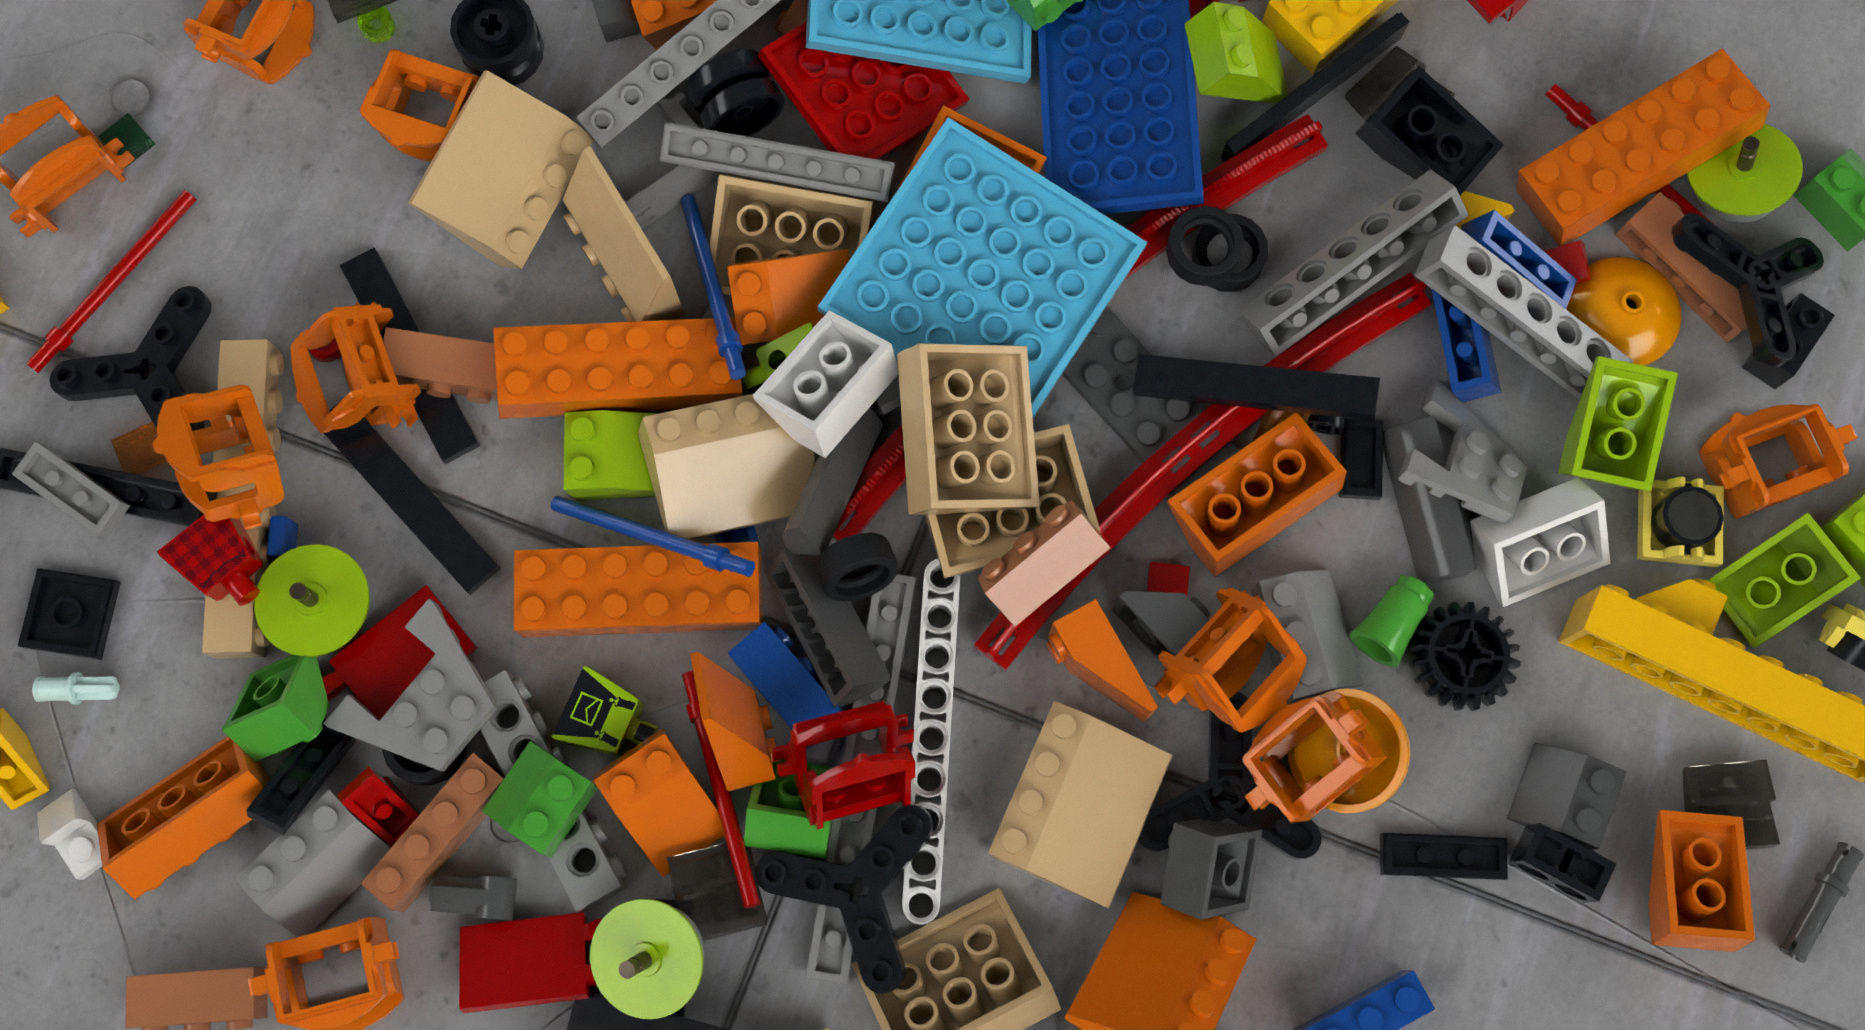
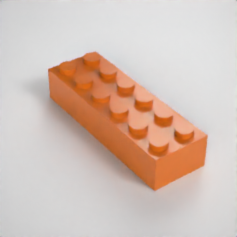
M1722 48L1518 171L1516 191L1558 246L1568 244L1763 128L1771 105Z
M730 317L733 330L736 331L735 317ZM714 318L493 328L499 419L564 416V412L597 410L624 412L678 410L741 397L742 395L741 379H731L726 360L719 354L716 343L718 332Z
M758 542L714 543L728 548L730 554L754 561L755 569L750 577L726 569L719 572L707 568L700 560L656 545L514 550V631L523 638L754 630L763 623L762 549Z

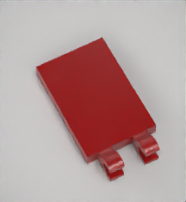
M425 585L329 660L335 671L322 677L328 702L333 700L346 687H349L358 700L379 719L386 714L435 655L429 647L405 628L428 599L435 601L440 606L443 617L450 629L454 630L460 641L459 644L467 657L478 647L434 592Z
M584 912L460 927L459 1009L464 1014L590 999L589 986L597 984L592 974L591 964L588 961V945H591L595 930L603 918L587 924V916Z

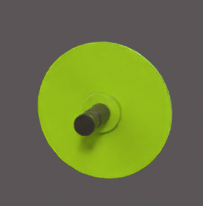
M1764 124L1760 130L1689 171L1687 178L1698 202L1709 214L1727 222L1747 223L1767 216L1793 196L1802 178L1803 163L1800 152L1794 142L1780 130Z
M304 545L283 553L268 566L257 585L260 593L254 599V611L260 630L274 646L296 656H321L341 648L357 634L368 613L370 602L369 585L359 564L345 552L328 545Z
M634 899L613 908L597 926L590 948L592 974L603 996L621 1012L640 1019L666 1017L688 1003L701 981L704 962L702 936L691 918L681 910L659 900Z

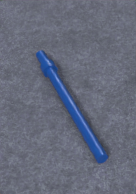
M685 195L681 198L680 203L718 332L716 337L718 351L726 360L731 379L739 380L746 375L740 354L743 346L739 333L733 330L696 199L693 195Z
M558 495L551 501V509L553 511L700 560L707 568L719 572L726 569L746 577H750L754 572V561L730 554L729 549L714 543L707 546Z

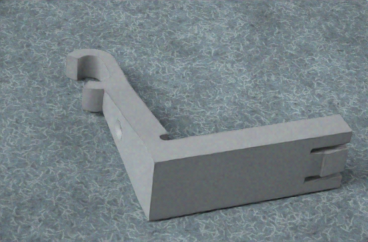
M677 93L672 99L663 97L657 102L658 106L673 124L699 128L683 109L687 103L684 93ZM679 165L625 203L641 229H644L681 204L680 200L683 196L696 194L718 179L719 175L723 172Z

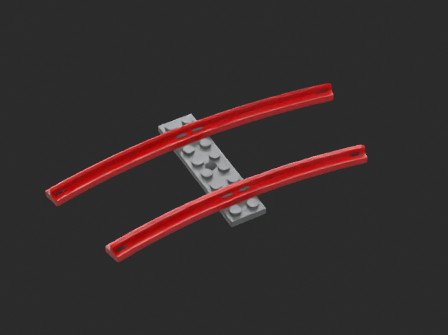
M1309 114L1203 175L1204 204L1152 209L1128 226L1127 230L1148 243L1124 281L1166 251L1171 228L1180 215L1191 208L1202 206L1220 208L1225 211L1268 183L1325 152L1328 143L1320 133L1323 128L1319 121L1313 122ZM1309 138V141H1308V142H1306V143H1304V144H1302V145H1300V146H1298V147H1296V148L1294 149V146H1295L1296 144H1298V143L1304 141L1305 139ZM1194 227L1188 230L1184 237H1186L1199 227ZM1410 272L1329 320L1264 366L1327 372L1381 336L1428 310L1432 304L1424 293L1427 286L1422 281L1417 282ZM1406 288V290H1404V291H1402L1401 293L1395 295L1394 297H1391L1392 295H1394V294H1396L1397 292H1399V291H1401V290H1403V289ZM1411 297L1414 300L1413 302L1409 303L1408 305L1400 309L1397 307L1399 304L1410 299ZM1108 307L1105 308L1062 375L1143 464L1094 509L1100 532L1110 546V549L1018 625L1014 626L1000 612L975 642L974 648L1005 672L1070 594L1146 516L1170 494L1172 496L1176 495L1239 452L1240 450L1232 441L1272 411L1212 404L1203 411L1196 402L1134 396L1133 386L1139 354H1152ZM1118 377L1127 378L1129 387L1126 389L1117 388L1115 379ZM902 425L866 462L832 537L836 541L861 533L906 482ZM852 513H854L855 515L842 529V531H840L839 529L842 527V525L847 521V519L852 515ZM1000 630H1005L1001 634V636L996 640V642L992 645V647H990L989 644L993 641V639L1000 632ZM1011 636L1014 637L1015 639L1012 641V643L1008 646L1005 652L1002 655H1000L998 652L1007 643Z

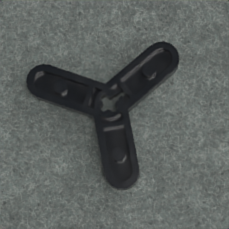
M1695 213L1685 214L1672 227L1674 244L1678 249L1686 252L1706 266L1712 273L1719 275L1738 289L1754 356L1763 364L1771 367H1780L1793 358L1796 353V345L1781 290L1809 278L1823 267L1824 259L1820 249L1812 241L1800 237L1757 256L1704 217ZM1760 276L1762 280L1758 281L1755 277Z
M181 287L170 296L135 352L63 361L51 372L49 379L51 388L67 401L137 395L157 428L158 416L164 401L187 395L174 372L211 313L212 309L209 298L197 287ZM149 365H152L156 370L150 372L148 379H145L140 374L147 372ZM203 421L190 423L192 431L205 428Z
M1237 692L1229 698L1236 710L1248 699L1241 692ZM1211 710L1209 711L1208 781L1150 810L1138 839L1144 848L1149 851L1159 852L1169 848V836L1173 831L1175 822L1195 819L1220 822L1229 818L1238 825L1262 829L1261 840L1293 859H1306L1313 856L1319 850L1322 841L1321 832L1312 820L1290 823L1280 809L1271 803L1262 810L1258 808L1254 811L1244 796L1257 785L1251 782V773L1243 763V756L1252 745V729L1243 733L1238 732L1231 725L1220 720ZM1223 782H1226L1229 787L1236 785L1239 788L1240 792L1235 795L1237 803L1232 805L1227 799L1211 805L1209 800L1218 796L1223 791L1221 785Z
M907 805L899 808L849 866L791 853L771 852L764 855L758 861L755 868V878L758 885L770 894L839 908L862 980L866 987L879 994L889 993L901 985L906 971L882 894L930 839L934 827L932 816L926 809L917 805ZM858 877L862 879L861 885L864 888H868V893L865 896H859L858 901L855 902L853 901V893L844 889H836L837 883L853 884Z

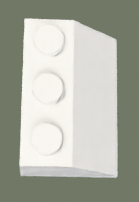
M829 310L753 394V397L794 441L826 458L898 375V363L890 342Z
M1579 477L1518 501L1515 515L1505 524L1486 516L1470 520L1474 552L1498 603L1502 607L1611 564L1604 499Z

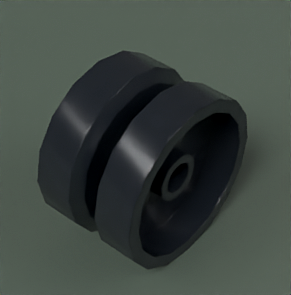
M463 0L457 6L451 18L450 34L455 48L470 74L480 77L483 71H489L515 86L524 83L536 73L543 60L544 42L530 7L524 0Z
M738 49L726 52L698 68L689 78L685 89L695 111L701 113L700 119L704 129L749 137L771 124L780 115L785 105L784 98L776 82L769 79V71L758 57L759 52L754 49Z

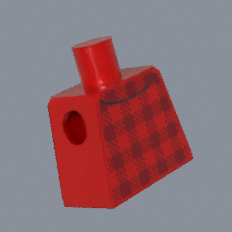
M202 515L157 551L162 559L198 590L216 601L230 594L239 606H244L253 601L260 593V590L249 577L262 567L263 562L240 519L227 518L211 522Z

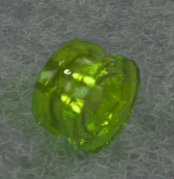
M370 4L364 7L358 14L357 24L364 37L370 42L384 43L394 35L396 30L395 22L388 9L384 6ZM377 18L382 23V26L375 29L370 23L373 19Z

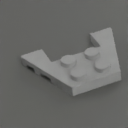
M1437 380L1428 389L1422 410L1431 416H1435V419L1455 432L1445 467L1443 468L1414 448L1405 457L1398 480L1409 486L1415 481L1428 486L1429 494L1439 498L1445 493L1463 500L1461 502L1462 507L1505 524L1515 515L1528 467L1442 382Z
M428 599L405 628L435 653L429 663L381 719L354 696L347 695L323 724L338 732L445 772L496 711L498 706L475 666L464 653L454 630L450 629L443 617L440 606L435 601Z

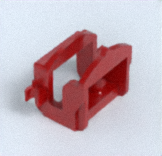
M880 701L792 725L790 732L791 740H789L788 744L773 748L772 758L773 761L779 759L786 760L784 763L777 764L779 777L795 773V783L810 826L815 825L816 830L824 828L823 822L900 801L903 806L911 804V780L915 778V760L907 745H901L914 741V729L906 731L900 729L908 726V714L895 716L892 706L886 704L885 701ZM879 728L882 754H858L853 760L831 768L819 776L816 775L815 770L807 771L806 746Z

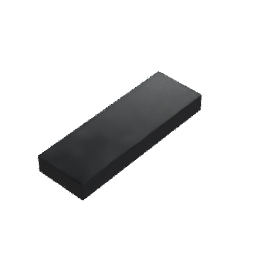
M323 724V729L317 737L309 742L302 741L298 743L246 809L247 817L284 835L355 743L356 738L328 728Z
M1380 833V875L1508 880L1507 838Z

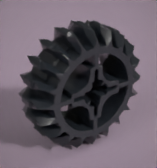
M1452 602L1448 605L1447 611L1439 606L1433 610L1434 618L1427 615L1422 619L1421 624L1424 629L1417 628L1414 632L1413 637L1420 643L1411 644L1408 647V651L1419 655V658L1410 661L1409 667L1421 669L1422 673L1416 676L1414 681L1416 684L1424 681L1429 683L1430 686L1424 692L1427 697L1432 696L1436 692L1440 693L1438 705L1444 706L1452 698V706L1455 711L1462 710L1466 703L1471 711H1476L1480 709L1481 702L1486 706L1493 705L1496 702L1495 695L1503 697L1508 693L1505 684H1512L1516 681L1517 677L1508 669L1520 667L1521 662L1516 658L1510 657V654L1519 651L1520 645L1515 643L1508 644L1507 639L1514 634V630L1507 629L1503 632L1501 631L1499 626L1504 621L1503 617L1498 616L1492 621L1488 619L1490 607L1485 606L1476 614L1474 602L1466 603L1463 609H1461L1457 602ZM1460 626V633L1455 635L1454 644L1435 645L1440 632L1444 628ZM1478 633L1486 640L1491 650L1484 649L1480 645ZM1461 649H1465L1467 651L1465 655L1469 654L1470 659H1472L1466 664L1461 662L1463 658L1459 659L1456 652ZM1436 662L1443 663L1448 667L1451 680H1448L1442 674ZM1492 667L1489 678L1482 686L1468 688V681L1473 678L1475 668Z

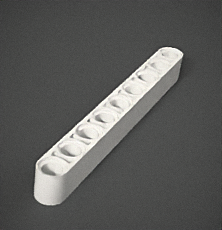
M938 558L931 561L924 572L914 741L912 747V755L915 760V778L911 780L910 804L921 806L927 811L933 812L938 818V827L917 853H930L936 860V867L928 875H919L913 870L911 860L904 868L902 907L906 918L917 925H926L934 921L940 909L960 575L952 576L953 582L946 588H939L933 585L931 577L934 573L942 571ZM935 610H943L951 617L950 623L944 628H936L929 623L928 617ZM936 649L944 651L949 659L947 664L942 668L929 666L925 658L930 651ZM936 689L943 692L946 697L944 705L938 709L928 708L923 702V696L927 691ZM933 729L940 732L944 739L943 744L936 750L924 748L920 743V737L925 731ZM925 770L935 771L941 778L940 786L934 791H924L917 783L918 776ZM917 894H925L933 901V910L925 918L915 917L909 910L910 900Z

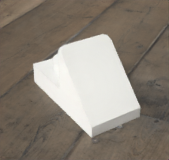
M72 788L37 813L39 840L42 844L55 846L74 877L78 880H84L102 867L98 829L95 818L76 789Z

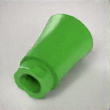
M1401 575L1395 585L1389 587L1370 614L1350 633L1351 641L1361 652L1374 661L1388 667L1399 666L1409 641L1428 612V606L1434 599V593L1421 580L1413 576Z

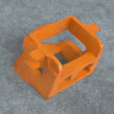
M208 0L197 20L185 19L183 23L185 26L184 31L196 45L195 50L202 53L201 58L216 63L218 60L223 61L246 75L270 85L289 74L303 57H309L312 54L310 43L315 29V8L307 0H263L241 39L232 36L235 21L242 9L251 0ZM276 40L263 65L253 60L254 57L266 50Z
M391 49L378 78L368 89L361 105L360 113L392 147L412 158L432 162L480 77L409 55L396 49ZM428 89L439 93L446 100L455 103L446 127L403 113L413 90L425 92Z
M58 95L33 103L17 113L7 114L0 125V156L59 113L80 135L75 140L55 149L40 159L20 179L0 162V182L11 190L10 196L20 207L9 218L16 224L27 220L26 225L19 229L26 237L34 235L40 229L46 230L48 228L53 233L58 231L59 228L47 213L107 169L123 183L127 180L122 174L124 172L123 168L135 159L129 151H125L122 155H117L118 151L124 147V144L118 138L104 145L97 135Z
M357 302L354 306L333 307L330 312L322 314L309 329L301 332L291 344L292 370L297 389L296 400L302 404L310 421L320 433H328L331 430L350 427L358 423L363 417L370 425L389 424L392 429L402 421L400 416L406 420L408 427H411L418 420L414 404L416 403L415 398L421 393V389L418 384H398L380 331L394 316L390 308H382L381 304L377 305L376 302H372L371 305H360ZM336 338L342 355L345 377L350 392L330 412L308 350L321 348Z
M236 385L204 394L191 393L164 401L158 416V437L152 442V446L156 453L164 455L166 461L175 470L177 482L187 499L204 514L205 519L208 521L217 522L227 518H242L245 530L262 526L259 513L263 512L264 508L279 504L284 499L285 494L278 463L251 388L247 385ZM226 415H231V420L229 422L227 421ZM210 421V427L194 431L191 429L190 423ZM249 442V446L243 447L244 455L203 465L201 454ZM250 483L255 484V488L252 490L209 501L206 491L221 492Z
M1818 404L1776 405L1761 409L1748 416L1738 412L1734 413L1729 417L1727 424L1710 435L1699 449V455L1711 479L1717 486H1724V499L1730 512L1737 520L1827 486L1847 475L1849 465L1843 453L1844 445L1858 439L1851 424L1836 429L1832 423L1827 421L1822 408ZM1802 418H1805V419H1806V421H1807V423H1808V425H1809V427H1810V429H1811V432H1812V434H1813V436H1814V438H1815V440H1816V442H1817V444H1818V446H1819V448H1820V450H1821V452H1822V454H1823V457H1822V455H1821V453H1820V451H1819V449H1818V447H1817V445H1816V443H1815V441H1814V439H1813V437H1812V435H1811V433H1810L1808 427H1807L1802 421H1800L1799 419H1802ZM1784 435L1799 468L1786 473L1787 480L1775 485L1772 478L1765 481L1762 480L1748 448Z
M1228 587L1227 590L1220 588L1216 592V596L1222 607L1176 656L1166 651L1159 653L1158 659L1165 667L1163 670L1165 675L1156 683L1154 688L1162 699L1167 695L1174 705L1184 697L1191 706L1201 711L1210 709L1220 720L1231 725L1236 731L1243 733L1261 725L1275 713L1287 707V700L1300 681L1307 663V657L1296 640L1281 626L1276 616L1258 595L1253 597L1246 590L1241 592L1231 587ZM1269 641L1277 651L1286 657L1243 705L1236 710L1229 698L1236 694L1252 676Z
M1335 692L1303 699L1293 704H1287V707L1276 713L1262 727L1253 740L1249 751L1243 756V763L1253 775L1254 782L1257 785L1244 797L1254 811L1258 808L1262 810L1271 803L1280 809L1290 823L1309 821L1387 759V756L1366 730L1365 726L1369 724V721L1359 709L1355 711L1341 693ZM1326 723L1347 751L1332 762V766L1335 769L1324 778L1321 775H1317L1300 788L1280 759Z
M381 917L361 918L353 923L281 942L265 944L267 965L264 969L265 975L247 979L250 997L269 993V997L274 1005L276 1020L279 1024L307 1030H364L365 1027L371 1026L389 1015L404 1000L400 974L395 959L400 958L397 941L391 942L389 940L386 920ZM339 948L340 954L361 950L369 992L309 1008L301 965L325 959L324 951Z

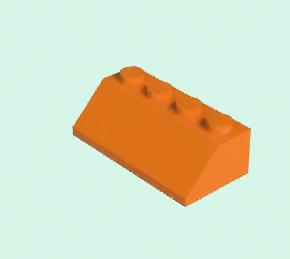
M1295 412L1171 497L1167 503L1192 550L1212 575L1217 577L1342 490L1347 471L1300 415Z
M226 736L97 823L102 869L134 900L145 892L158 888L167 877L183 866L186 867L193 864L199 859L201 854L217 843L227 841L239 828L253 820L247 817L246 809L271 778L260 761L255 762L230 737Z

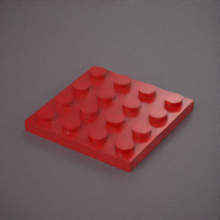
M807 21L763 47L758 54L765 67L827 150L831 152L881 160L931 128L943 105L957 111L966 105L969 97L949 71L805 48Z

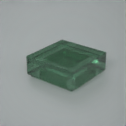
M129 113L98 135L105 145L111 140L118 138L124 144V147L118 151L117 155H122L125 151H129L135 158L132 162L156 145Z

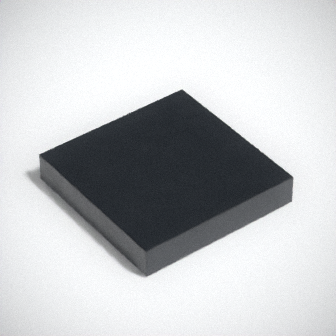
M37 568L18 647L102 660L121 582L113 579Z

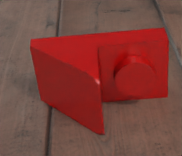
M369 766L337 794L340 802L391 847L421 814L387 776L382 778Z

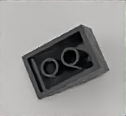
M1420 66L1400 81L1355 132L1383 160L1413 179H1418L1431 169L1453 184L1459 195L1466 190L1504 146L1500 140Z

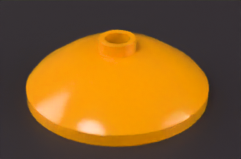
M1610 257L1590 264L1589 269L1592 280L1575 284L1566 310L1632 359V363L1647 366L1658 360L1671 348L1681 327V306L1671 283L1656 268L1633 258ZM1626 299L1634 301L1636 309L1630 308L1626 303Z
M1344 688L1330 690L1320 695L1335 692L1341 693L1355 711L1359 709L1369 721V724L1365 726L1366 730L1387 756V759L1325 808L1340 813L1365 812L1385 803L1402 785L1410 762L1408 734L1396 711L1380 697L1359 689ZM1326 723L1287 754L1292 775L1300 788L1317 775H1321L1324 778L1335 769L1332 766V762L1347 751Z

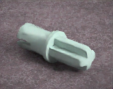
M74 672L67 677L38 676L34 680L32 687L33 697L36 702L69 701L73 705H79L83 701L114 700L117 698L118 691H120V684L115 676H83L79 672Z

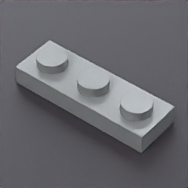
M37 441L33 443L12 473L13 476L96 536L104 539L109 537L130 507L126 502L46 445Z

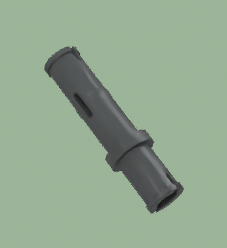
M1838 842L1837 848L1824 871L1816 874L1814 880L1817 884L1785 941L1779 947V950L1792 958L1795 955V959L1799 962H1806L1810 950L1841 896L1846 897L1850 889L1847 884L1860 861L1865 856L1863 852L1853 846L1848 850L1847 843Z

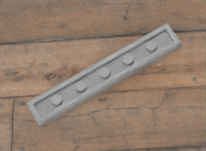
M665 122L659 160L661 162L885 202L890 200L896 163L667 122Z

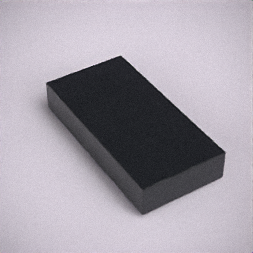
M1345 418V427L1341 434V465L1347 473L1343 488L1340 490V498L1380 500L1382 498L1384 421Z

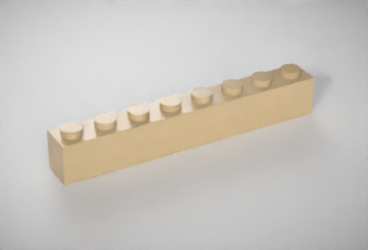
M268 339L220 340L217 390L236 385H247L251 388L275 455V451H279L281 445V436L279 429L276 428L277 413H281L283 407L282 394L278 390L279 376L283 375L285 368L283 354ZM226 415L228 422L231 420V415ZM249 442L214 451L213 463L244 455L243 447L249 446ZM250 483L217 492L216 499L252 490L255 488V484ZM275 506L264 508L263 512L259 513L262 526L246 530L263 562L262 567L249 577L256 586L265 570L275 560L267 554L270 518L277 516ZM230 594L218 601L205 595L202 653L215 659L265 658V647L269 646L270 641L264 636L258 626L254 611V600L244 606H239Z

